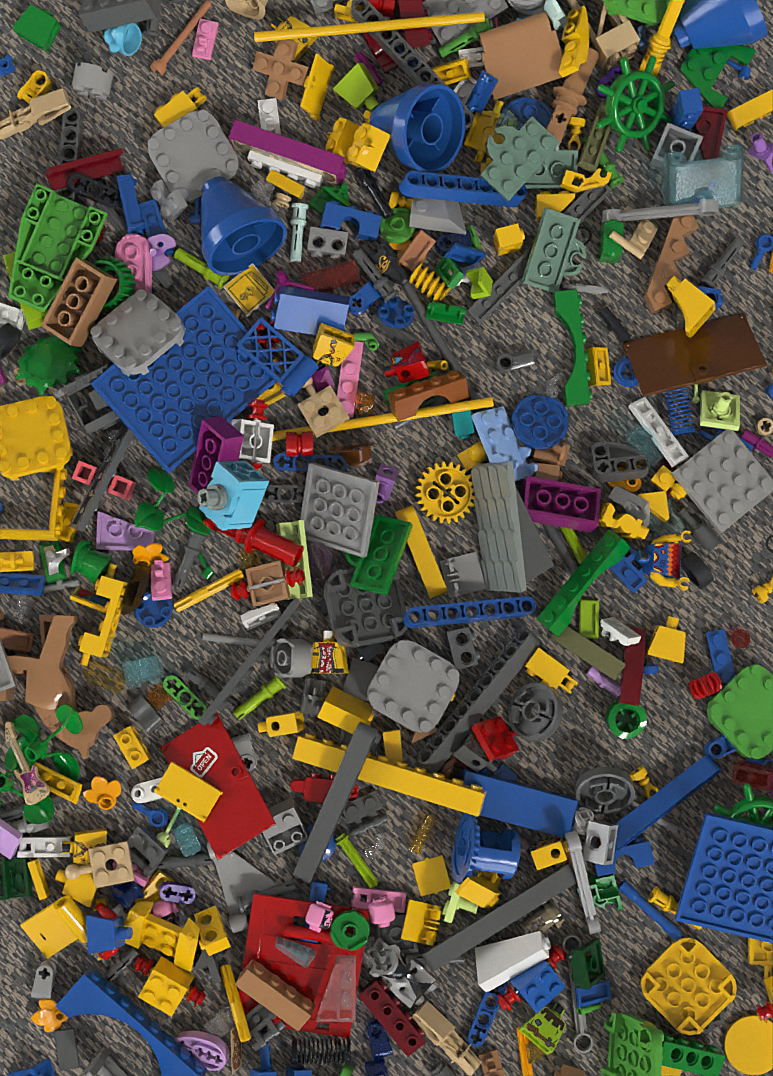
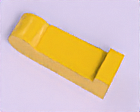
M400 729L383 731L386 757L394 763L396 761L403 762Z

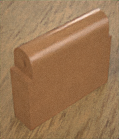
M546 11L479 33L481 46L484 50L481 56L485 70L498 79L492 92L494 100L562 78L559 74V68L563 56L556 30L554 28L551 29Z

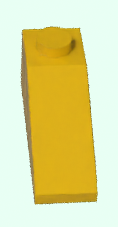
M486 876L467 877L454 891L457 895L483 908L493 907L499 901L498 896L501 894Z

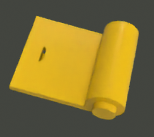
M70 895L61 897L20 924L47 959L77 939L82 943L87 942L86 916Z

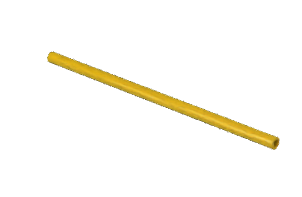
M484 12L261 31L254 32L255 42L478 23L485 22Z
M493 397L419 408L416 416L401 421L493 407ZM392 413L349 419L328 432L398 421ZM310 426L273 431L272 441L286 439V432H297L300 435L301 432H312Z

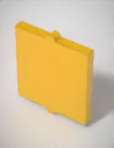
M443 855L430 859L426 857L423 861L412 863L421 897L433 893L438 894L440 891L450 889L451 884Z

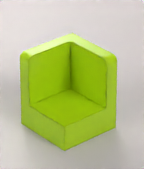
M480 267L467 270L466 274L472 282L471 297L477 299L491 296L493 280L485 268Z

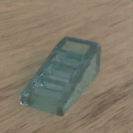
M279 936L275 940V948L304 968H307L316 956V950Z

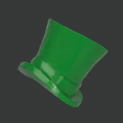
M82 540L75 549L69 573L73 574L74 571L80 573L95 585L97 579L105 576L113 555L94 550L91 542Z
M616 701L608 707L605 720L608 728L617 737L631 739L638 736L644 730L647 723V715L640 705L636 706Z

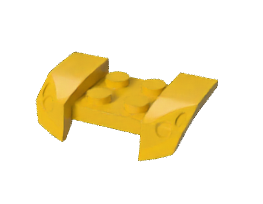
M137 902L130 909L124 923V927H131L133 930L132 938L125 939V943L139 949L141 944H145L149 948L161 951L167 956L174 957L173 965L191 972L199 938V927L190 918H188L183 928L150 914L154 902Z

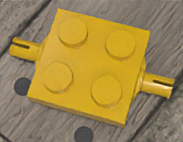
M496 100L493 111L483 110L482 114L478 112L475 114L464 145L477 151L474 162L477 164H481L484 154H487L486 144L489 135L493 137L496 144H502L504 142L503 137L495 134L494 130L502 126L512 127L513 119L500 114L504 104L502 101Z
M748 938V963L763 966L765 979L772 976L773 943Z

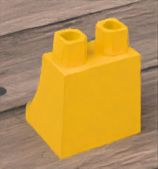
M673 276L666 284L667 289L672 293L673 300L681 309L685 319L686 336L691 338L716 310L715 302L687 279L680 281L677 277Z

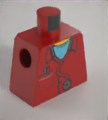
M419 341L391 355L393 364L383 368L386 378L397 375L400 383L430 376L426 358Z

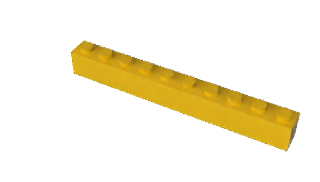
M305 733V735L298 736L292 759L337 773L349 745L341 744L339 746L334 744V741L331 739L323 738V740H320L314 734ZM369 752L358 776L359 780L477 817L481 814L487 792L482 790L483 787L480 785L471 784L469 786L464 784L463 780L457 778L449 780L441 773L434 772V774H430L424 768L415 767L414 769L407 767L408 764L405 762L396 761L394 763L389 761V758L386 756H372L371 752Z

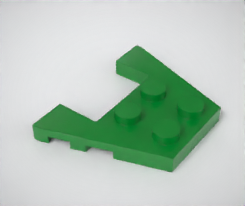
M738 45L702 49L692 48L680 67L679 72L693 88H699L702 98L711 107L722 109L728 98L711 87L729 57L747 66L756 50Z

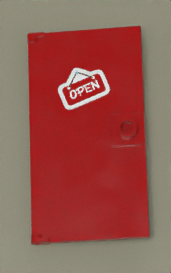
M216 713L217 718L211 725L207 724L205 727L198 723L172 741L161 746L160 749L169 765L173 761L223 791L206 821L202 822L197 819L217 860L272 827L276 822L219 714Z

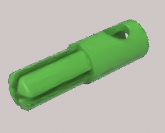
M473 225L467 226L474 248L482 250Z
M600 1003L579 1007L577 1008V1013L579 1015L590 1013L600 1009L601 1005Z

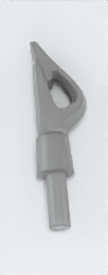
M576 283V285L564 284L563 286L564 289H577L578 292L595 294L609 292V289L596 285Z

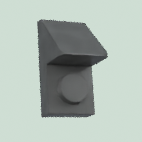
M203 950L193 971L208 966L206 972L209 980H213L214 985L222 982L223 979L216 955L209 956L206 950Z

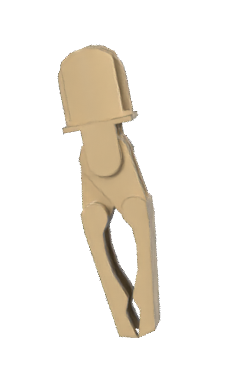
M61 88L30 100V106L26 108H20L14 112L9 110L10 115L0 119V139H6L18 132L23 135L22 131L29 129L34 123L38 122L39 125H44L71 109L67 91Z
M424 1001L413 1014V1019L433 1044L439 1045L452 1060L451 1063L456 1062L468 1076H472L482 1061L469 1048L471 1044L468 1045L458 1036L454 1030V1025L432 1004Z

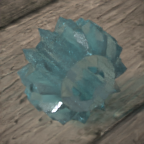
M182 823L174 828L173 834L185 857L192 856L201 850L200 841L191 823Z

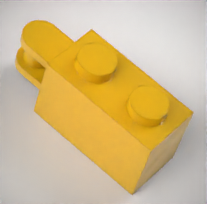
M196 87L187 95L184 91L175 93L166 105H161L156 109L154 116L157 122L164 128L190 112L197 111L198 107L207 100L206 95L201 94L199 87ZM195 97L197 100L193 103L192 99Z
M539 647L524 664L527 668L525 670L526 673L533 678L537 675L542 679V684L555 689L560 686L571 694V689L574 685L578 684V682L567 675L570 671ZM564 678H567L568 682L564 686L561 682Z

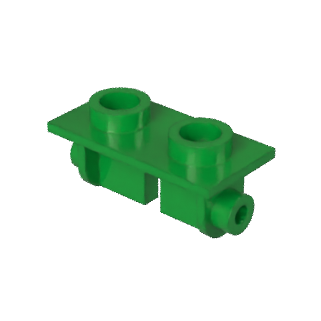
M435 301L427 302L426 319L463 325L466 308H463L462 305L454 306L436 303Z

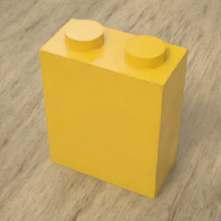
M332 686L318 718L354 734L359 722L370 726L374 714L371 713L373 708L369 703Z

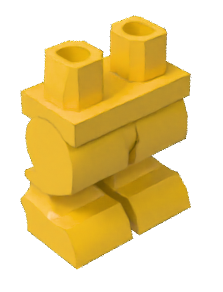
M600 503L598 526L612 528L615 532L621 533L620 536L624 538H646L649 529L641 525L642 520L634 518L629 514L613 515L615 508L611 503Z

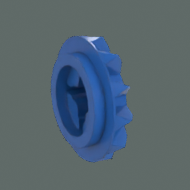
M624 357L616 363L613 369L614 378L618 384L624 387H634L638 384L634 373L631 374V380L628 375H621L626 371V365L629 370H633L628 357Z

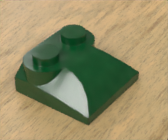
M595 938L581 947H572L568 954L572 969V981L576 986H580L581 989H590L606 976L600 938Z

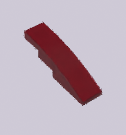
M629 627L639 634L641 638L639 643L629 646L625 645L623 663L626 666L621 671L619 703L639 706L643 679L646 630Z

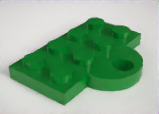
M381 515L375 516L367 556L363 558L345 552L347 561L356 568L350 583L352 587L385 596L388 595L413 526L411 522Z

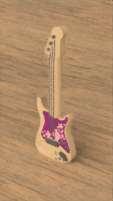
M6 722V742L10 743L22 770V773L19 770H14V774L22 784L25 802L28 805L36 804L49 795L50 788L40 777L37 765H33L32 770H30L16 739L17 734L13 728L14 723Z

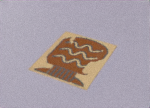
M236 1026L230 1031L232 1075L242 1066V1045Z

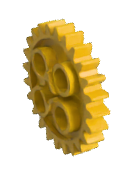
M441 462V467L435 463L434 470L431 467H427L428 474L425 472L421 473L424 479H417L421 486L415 487V489L420 490L419 493L415 494V497H420L416 504L423 505L420 511H427L425 517L432 515L431 521H435L438 518L441 524L445 519L446 523L450 524L451 518L454 522H458L457 516L464 519L463 512L470 513L467 507H474L471 500L475 499V496L472 495L474 492V488L471 487L473 482H469L471 474L465 475L466 468L460 471L459 464L453 468V462H449L448 467H446L445 462ZM442 474H446L449 478V482L446 485L442 484L440 480ZM433 481H435L443 490L449 489L448 494L454 499H456L459 502V504L457 505L449 496L443 497L444 492L435 485H433ZM458 486L464 491L461 497L455 494V489ZM430 489L436 491L437 496L435 499H431L428 496ZM445 501L451 504V509L448 512L443 509Z

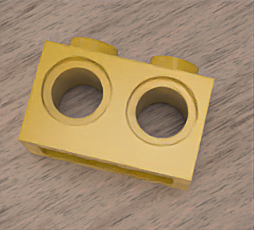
M518 223L495 230L493 240L497 255L520 251L525 235L523 229H519Z
M130 725L113 735L132 769L152 758L134 725Z
M216 905L194 914L195 924L200 929L201 938L198 939L202 950H206L210 956L231 947Z

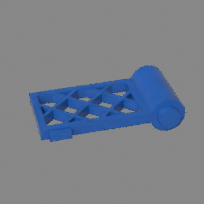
M262 317L257 320L236 345L238 348L236 352L244 359L249 357L282 387L280 389L281 392L287 397L290 395L295 397L319 368L316 362L299 351ZM260 323L267 329V336H257L256 328ZM271 338H278L281 341L282 348L271 349ZM254 339L255 350H247L242 346L245 340ZM257 339H268V349L258 350ZM282 351L283 362H273L272 352ZM285 351H293L298 357L295 361L286 362ZM269 352L270 363H262L259 360L258 353ZM273 365H283L284 374L280 378L274 373Z

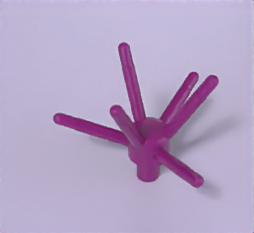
M276 268L278 277L276 279L277 287L267 303L266 309H269L273 303L275 292H279L280 285L294 286L311 291L314 290V287L295 283L283 271Z

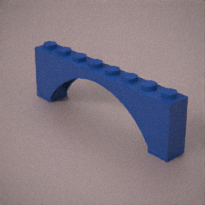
M91 966L56 1005L69 1019L76 1015L96 1014L118 1019L133 1027L146 1039L153 1049L160 1066L161 1076H204L208 1070L201 1061L195 1059L186 1048L178 1044L173 1036L161 1029L157 1022L152 1021L142 1009L136 1007L127 996L116 989L114 984L108 982L98 970L93 969Z

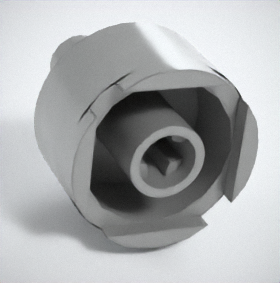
M81 62L80 65L76 63L71 87L77 91L78 95L88 97V94H93L96 99L106 101L110 94L114 73L110 70H107V73L103 72L102 67L94 64Z
M281 638L276 641L278 642L276 646H272L270 666L275 669L276 673L274 674L277 677L301 678L311 673L313 647L310 643L303 639Z

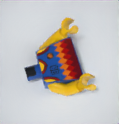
M683 531L681 535H663L653 540L651 545L646 546L645 551L637 552L636 561L644 563V573L650 575V578L659 586L672 588L679 586V589L682 591L688 589V586L681 585L682 582H690L687 577L680 578L682 543H679V541L690 543L692 539L685 540L683 538L685 534H691L690 531Z

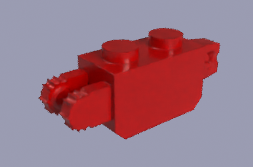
M310 773V776H306L305 779L292 780L289 786L294 792L304 793V798L307 801L324 803L336 775L331 774L329 778L322 777L321 773ZM355 784L349 798L358 797L359 785Z

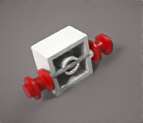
M254 399L253 402H249V406L253 409L252 414L248 415V419H253V421L232 419L229 423L244 435L239 460L248 461L258 471V468L262 467V464L259 463H270L274 425L261 423V420H267V417L264 416V409L268 408V404H265V400Z

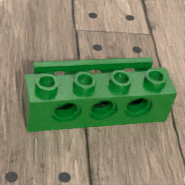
M664 1033L662 1066L704 1076H719L725 1056L718 1052V1047L711 1044L706 1046L695 1040L691 1041Z

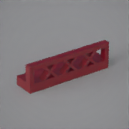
M122 148L50 167L45 172L51 190L55 191L66 188V181L73 174H80L95 180L124 171L120 160L123 151ZM78 179L72 181L74 185L79 184Z

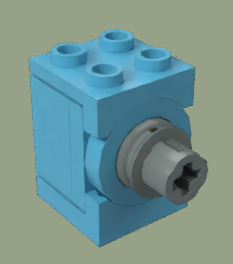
M217 461L211 475L213 480L210 481L206 489L198 492L199 509L221 530L251 528L269 480L247 461Z

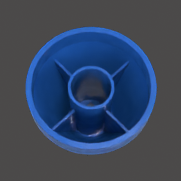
M688 0L681 8L678 20L672 30L681 49L688 45H691L693 49L754 44L768 36L766 24L756 0Z
M423 83L376 107L371 113L370 125L390 134L386 147L408 169L438 173L453 162L461 148L465 133V113L460 98L451 88L445 85Z
M214 177L203 185V195L201 197L202 254L209 268L214 273L220 275L240 274L249 269L248 266L252 263L255 267L263 264L281 248L287 236V229L277 211L234 182L227 181L224 177Z

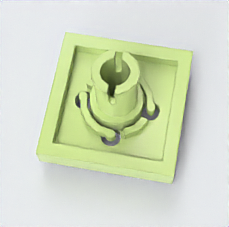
M702 390L700 394V426L738 431L740 427V395Z
M453 882L448 893L451 899L445 903L442 913L445 915L444 921L452 923L459 908L474 914L477 912L479 905L454 892L461 883Z

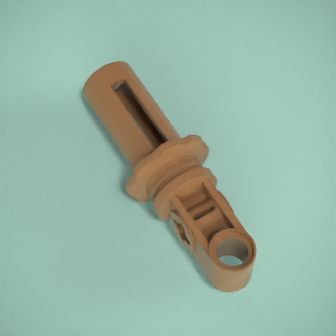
M590 47L587 62L581 64L578 71L566 76L562 86L553 88V93L556 96V99L552 102L554 111L545 129L553 134L560 143L570 117L576 116L578 106H585L587 102L582 94L599 58V53ZM558 117L561 118V123H558V122H557V121H558V119H557Z

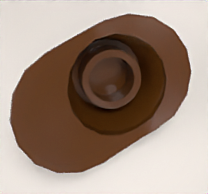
M366 442L352 446H337L330 448L329 451L341 452L348 465L360 467L372 462L371 446L375 442Z

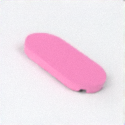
M127 234L117 243L115 257L122 259V262L127 263L128 268L132 269L131 271L135 275L134 279L136 281L135 293L143 289L152 294V256L149 253L150 249H152L151 245L142 235ZM115 272V278L117 279L115 283L116 296L119 290V277Z

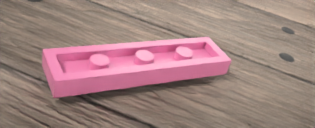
M355 341L354 349L341 363L337 397L349 418L354 417L364 342Z

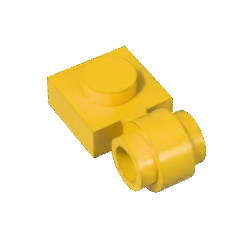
M662 465L650 481L662 491H667L670 488V494L675 499H683L687 493L679 483H674L676 479L672 476V472Z

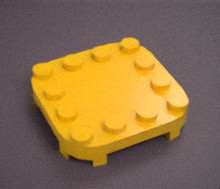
M41 396L0 406V474L15 481L19 480L21 476L54 468L59 471L64 468V465L73 456V449L64 411L55 397Z
M688 936L674 941L645 970L640 981L642 993L646 999L678 1032L686 1035H698L703 1032V1029L730 1002H733L737 990L736 980L732 974L701 942Z

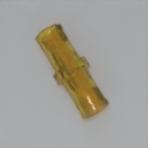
M425 814L420 828L415 832L416 836L409 848L410 851L421 854L424 844L431 836L430 832L437 820L436 818Z

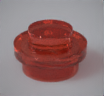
M743 629L735 630L731 635V643L736 648H745L750 643V635Z

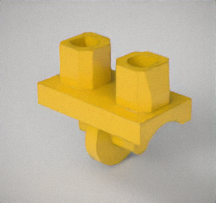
M34 551L0 553V572L35 570Z

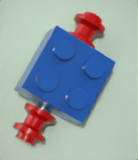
M553 944L549 958L509 980L515 988L512 989L508 985L506 987L507 992L504 995H497L499 998L497 1003L504 1011L506 1009L511 1011V1004L514 1001H522L518 996L521 995L526 1003L538 1013L565 988V985L553 971V969L557 968L556 963L559 960H566L565 955L567 953L560 945L556 947Z

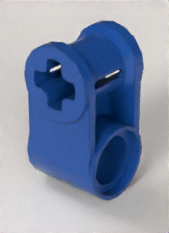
M372 280L350 297L349 311L352 314L359 315L370 306H373L377 299H382L383 296L380 292L374 289ZM354 301L356 303L361 302L360 308L358 306L353 307Z
M723 734L709 740L704 746L706 755L717 759L737 751ZM714 744H717L718 751L716 754H712L711 747Z

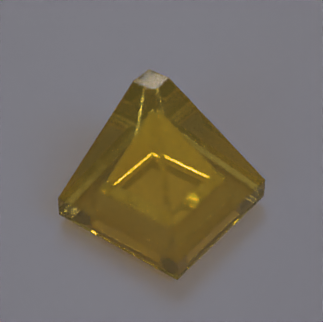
M532 1041L525 1044L529 1064L543 1057L544 1052Z

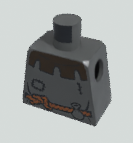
M473 730L469 732L453 753L454 757L475 772H479L485 766L491 772H494L500 765L496 760L489 761Z

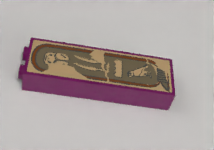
M238 120L234 121L229 135V140L234 150L246 154L253 151L322 175L324 181L339 185L341 180H345L347 164H345L343 156Z

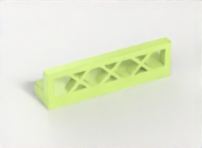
M304 520L277 523V534L304 546L302 557L296 566L303 569L305 580L302 585H298L296 582L294 587L289 586L290 599L313 597ZM284 563L285 572L288 568L294 571V567Z

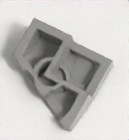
M615 486L608 496L609 502L621 513L629 514L634 518L642 520L641 525L648 528L650 520L649 502Z

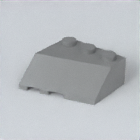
M413 197L409 227L466 235L459 202Z

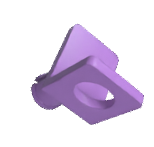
M754 133L750 137L753 145L747 153L752 157L765 161L769 171L773 173V144L764 141L761 133Z
M384 464L380 465L375 478L376 481H380L376 503H383L384 500H389L399 471L398 469ZM383 471H391L392 475H387Z

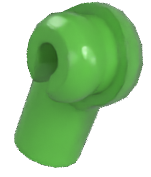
M354 332V340L356 342H364L371 351L377 350L379 342L372 333Z

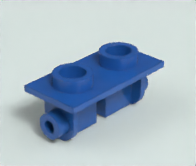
M482 70L465 104L471 112L475 110L482 114L498 79Z

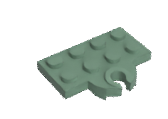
M533 117L520 130L511 126L496 128L494 130L495 134L501 135L504 139L502 144H496L490 135L487 139L486 152L492 162L480 174V177L507 201L516 194L560 144Z
M558 145L524 183L526 188L565 189L560 187L565 171L569 170L577 173L578 149H559ZM573 179L572 185L576 186V179Z
M544 208L521 283L554 293L559 290L563 275L573 276L578 274L584 265L579 263L573 264L572 257L577 254L579 258H586V247L581 241L575 239L580 219Z

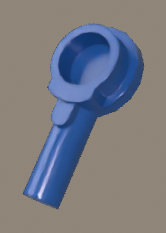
M765 233L757 237L755 242L757 252L749 268H753L756 271L764 253L773 249V237L770 234Z
M134 801L132 808L147 815L148 820L154 827L158 828L166 825L169 819L167 811L162 808L152 810Z

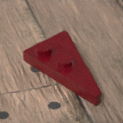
M703 106V112L696 121L695 128L697 135L703 137L700 144L708 171L711 177H714L728 110Z

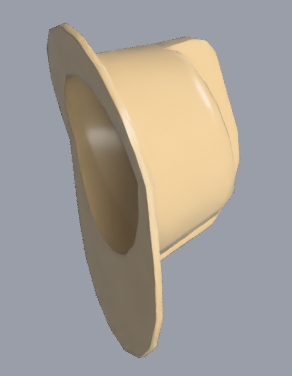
M225 0L231 11L248 18L260 20L265 16V7L268 0Z

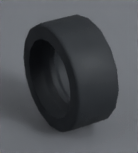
M10 323L0 327V360L11 352L21 337V332Z
M690 552L681 559L682 569L699 589H703L714 581L711 571L696 553Z

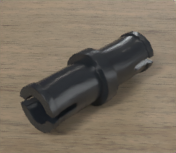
M608 306L599 312L598 315L609 326L608 329L613 331L620 339L621 343L626 342L632 336L621 324L622 321L615 317Z

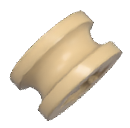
M275 193L276 199L273 200V204L289 208L288 202H291L292 198L282 193Z
M769 418L759 420L756 423V431L763 436L769 435L773 432V421ZM763 422H766L765 424L770 425V427L767 428L768 432H764L765 429L761 430L760 426L763 425Z

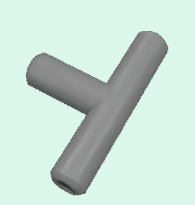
M79 579L64 582L60 580L54 584L45 585L43 594L77 587L80 585Z

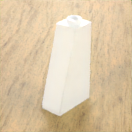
M541 931L476 947L478 985L485 992L491 991L549 958L548 949L551 948L548 937H545Z

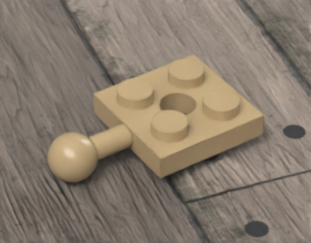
M311 377L302 387L306 388L310 397L297 405L316 438L350 418L332 387L328 386L317 393L312 386L313 379ZM323 407L329 409L328 414L325 416L318 414L319 410Z
M128 841L89 848L90 865L79 867L76 864H70L65 869V876L70 880L77 879L80 874L92 872L95 888L135 880ZM114 859L117 862L116 869H109L106 865L107 860Z

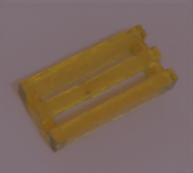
M92 661L84 679L120 694L127 676ZM96 667L116 677L121 678V681H117L111 677L101 674L93 670V668ZM90 674H94L107 681H110L118 685V688L116 689L101 681L91 678Z

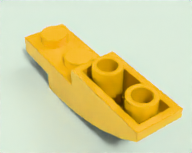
M584 5L577 9H572L567 15L561 39L566 45L559 68V74L562 77L578 71L580 65L587 62L589 24Z

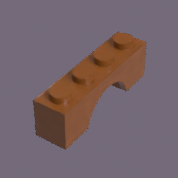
M453 370L423 382H416L405 388H398L388 393L391 413L397 421L416 416L421 403L431 396H444L451 403L469 398L466 377L460 370Z

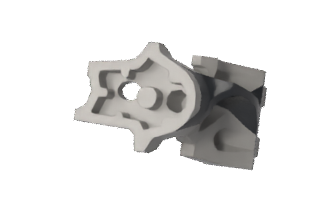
M379 937L373 947L364 950L373 965L369 973L374 977L382 976L390 982L387 986L409 1008L414 1004L420 1006L424 1001L423 994L427 990L433 992L437 987L435 978L422 964L412 958L408 960L407 965L402 962L398 945L393 944L389 946Z

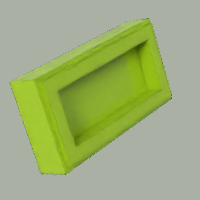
M580 600L579 634L585 638L598 639L599 600Z

